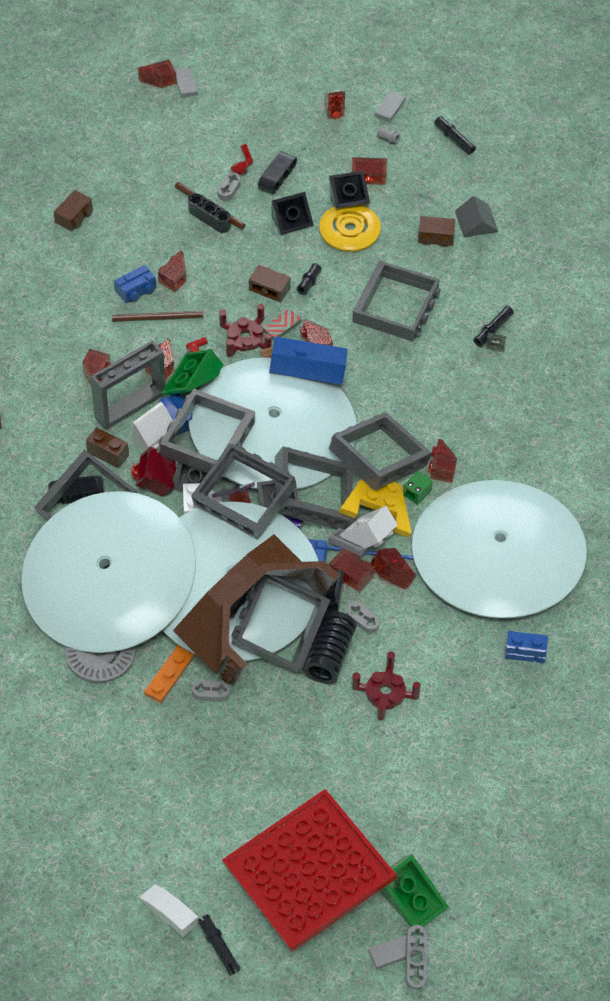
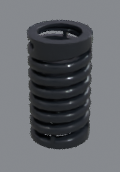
M340 611L325 612L303 667V672L308 678L323 684H333L337 681L340 668L343 665L350 646L349 644L357 627L352 617Z

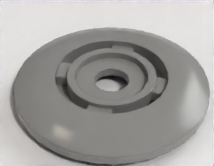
M135 646L125 650L107 652L103 656L65 647V656L69 668L78 677L91 682H108L122 676L131 667L135 658ZM116 652H120L117 659L115 660L117 654Z

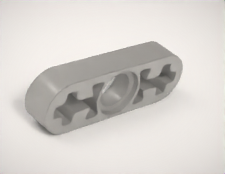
M414 925L406 934L405 982L411 989H420L426 982L427 932L424 927ZM415 930L418 931L419 935H422L418 939V946L422 945V948L417 946L410 947V945H415V937L411 936ZM416 951L421 954L422 961L420 963H414L411 960L410 955L412 952ZM422 967V970H417V977L421 978V980L414 984V980L410 978L414 976L415 968Z

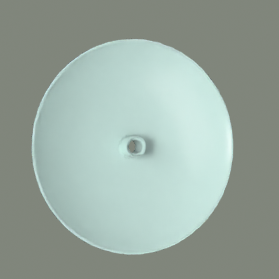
M252 358L232 363L223 367L216 378L199 387V391L255 411V424L242 447L251 454L259 455L268 463L272 462L275 464V455L282 446L341 461L328 449L332 440L331 437L336 432H341L350 426L356 425V418L351 403L338 385L269 373L271 358ZM195 404L191 411L192 420L189 421L192 441L199 454L218 460L241 420ZM352 441L349 444L352 447H354L355 441ZM235 459L224 476L233 482L257 489V482L273 480ZM288 463V471L295 477L297 490L315 485L331 476V474Z
M501 480L468 483L442 494L423 511L415 526L412 539L414 562L427 586L437 596L454 607L468 613L490 618L524 617L556 605L579 582L585 568L587 556L583 531L573 514L562 503L551 495L532 486Z
M115 491L94 494L77 500L61 509L43 525L27 551L22 570V592L27 609L35 623L44 633L66 647L90 653H107L137 646L166 628L187 601L196 571V557L192 539L183 522L172 510L148 496Z
M221 502L224 506L256 523L267 509L251 503ZM200 508L182 515L179 519L188 530L194 546L196 571L187 601L174 620L163 629V632L176 644L195 654L173 630L206 592L246 554L273 534L302 562L318 561L311 543L296 525L281 514H276L258 540ZM286 577L312 590L301 578ZM266 581L242 638L275 653L293 642L304 631L315 605ZM247 597L245 604L241 605L233 619L230 618L229 645L244 661L261 658L231 643L233 640V636H231L233 629L236 625L239 626L241 621L239 615L242 609L248 605Z

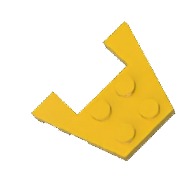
M361 479L339 510V513L355 518L358 514L359 504L374 510L387 506L398 524L393 529V532L405 537H409L411 534L402 485L392 482L374 491Z

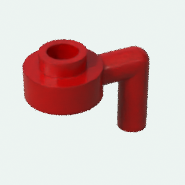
M247 144L240 146L245 160L230 166L232 173L234 172L239 175L247 171L246 168L253 163V158Z
M206 337L187 343V353L200 351L198 347L208 344Z

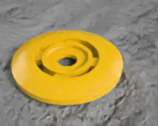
M363 205L342 209L332 207L323 214L319 224V231L323 240L331 247L341 251L355 252L364 250L377 241L381 232V223L378 216L371 209ZM334 222H336V230H337V231H335L334 228H333V223H334ZM353 224L355 229L347 230L345 225ZM364 224H367V230L363 232Z

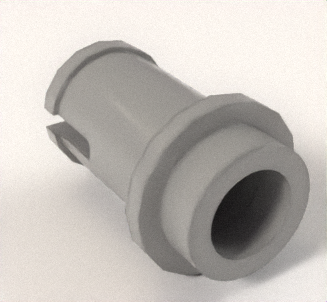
M380 127L377 131V137L388 140L391 144H396L399 141L400 134L395 130L390 131Z

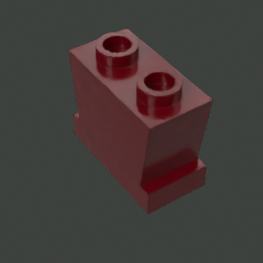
M150 446L140 456L136 486L142 489L146 487L163 497L166 493L171 492L174 487L173 477L177 469L175 466L176 461L161 456L160 453L156 452L157 449Z

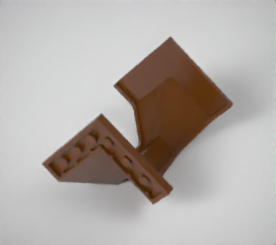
M275 534L246 554L206 592L173 630L214 673L218 671L221 674V679L233 686L237 683L243 669L248 664L229 645L231 606L264 574L301 578L314 592L324 597L328 595L339 577V574L326 561L302 562Z

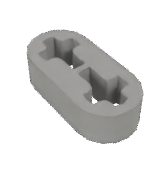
M233 172L225 176L218 187V198L220 200L229 201L233 198L241 185L239 174Z
M352 603L347 607V615L354 619L360 629L370 634L378 631L380 620L374 613L359 603ZM357 610L359 611V614H357V613H355L354 615L352 614V611H354V612H356ZM367 622H374V626L372 624L368 626Z
M197 681L192 686V695L199 701L223 702L230 697V686L226 682ZM200 688L204 690L202 694L199 693ZM220 689H224L223 694L220 695Z

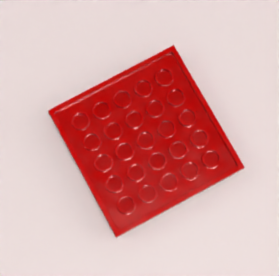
M326 789L222 859L224 865L291 952L397 879L393 869Z

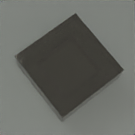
M489 333L486 349L504 353L507 336Z

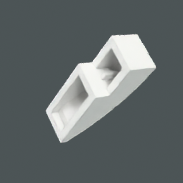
M156 884L139 897L152 912L168 927L171 926L182 938L198 925V916L171 893Z

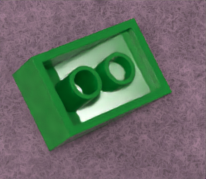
M211 349L185 353L162 390L161 395L166 396L189 392L193 388L195 389L216 378L224 364Z
M413 854L404 856L391 866L397 875V879L380 890L383 897L410 927L414 925L424 927L449 907Z

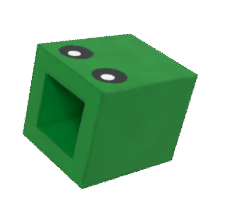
M417 471L404 484V497L418 505L432 491L433 481L429 476Z

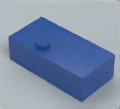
M275 336L269 373L342 385L348 348Z

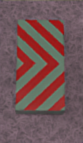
M288 309L263 327V332L271 334L272 340H274L275 336L283 337L302 323V318Z

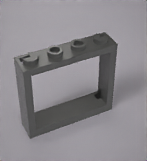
M379 260L353 310L352 322L414 342L416 336L421 334L422 323L427 322L428 311L433 310L435 297L438 298L440 295V279ZM383 277L429 291L413 327L366 313Z
M153 340L91 376L94 418L105 430L162 396L161 392L166 385L164 352ZM151 364L152 382L108 407L107 390Z
M193 388L190 395L185 397L183 407L177 410L175 420L168 425L166 435L160 438V454L208 473L217 460L172 443L195 404L241 420L226 448L230 443L238 447L243 445L255 424V411ZM227 469V470L225 471V473L222 475V477H221L222 479H223V477L225 476V474H226V472L228 471V469Z
M386 412L375 415L366 421L363 420L359 424L350 426L341 432H336L331 437L332 440L328 448L374 491L426 467L432 454L431 451ZM381 429L410 456L378 470L349 443Z
M230 443L193 492L191 498L194 506L258 540L295 490L297 484L295 477L289 471H283L276 464L264 461L259 455L247 452L242 446L238 447ZM234 459L284 485L257 523L208 497V494Z
M284 446L275 455V464L283 471H288V463L340 477L341 507L353 491L352 470L342 461L332 460ZM276 481L275 497L284 486ZM291 498L287 499L277 513L343 530L353 522L352 517L341 514L337 510Z
M84 449L34 508L39 515L48 521L52 517L48 513L50 509L89 465L93 466L124 492H138Z
M264 574L256 582L254 590H251L248 594V605L242 609L239 615L241 621L239 626L236 625L231 634L233 640L231 643L296 674L301 671L330 599L284 576ZM266 581L315 605L292 662L242 638Z

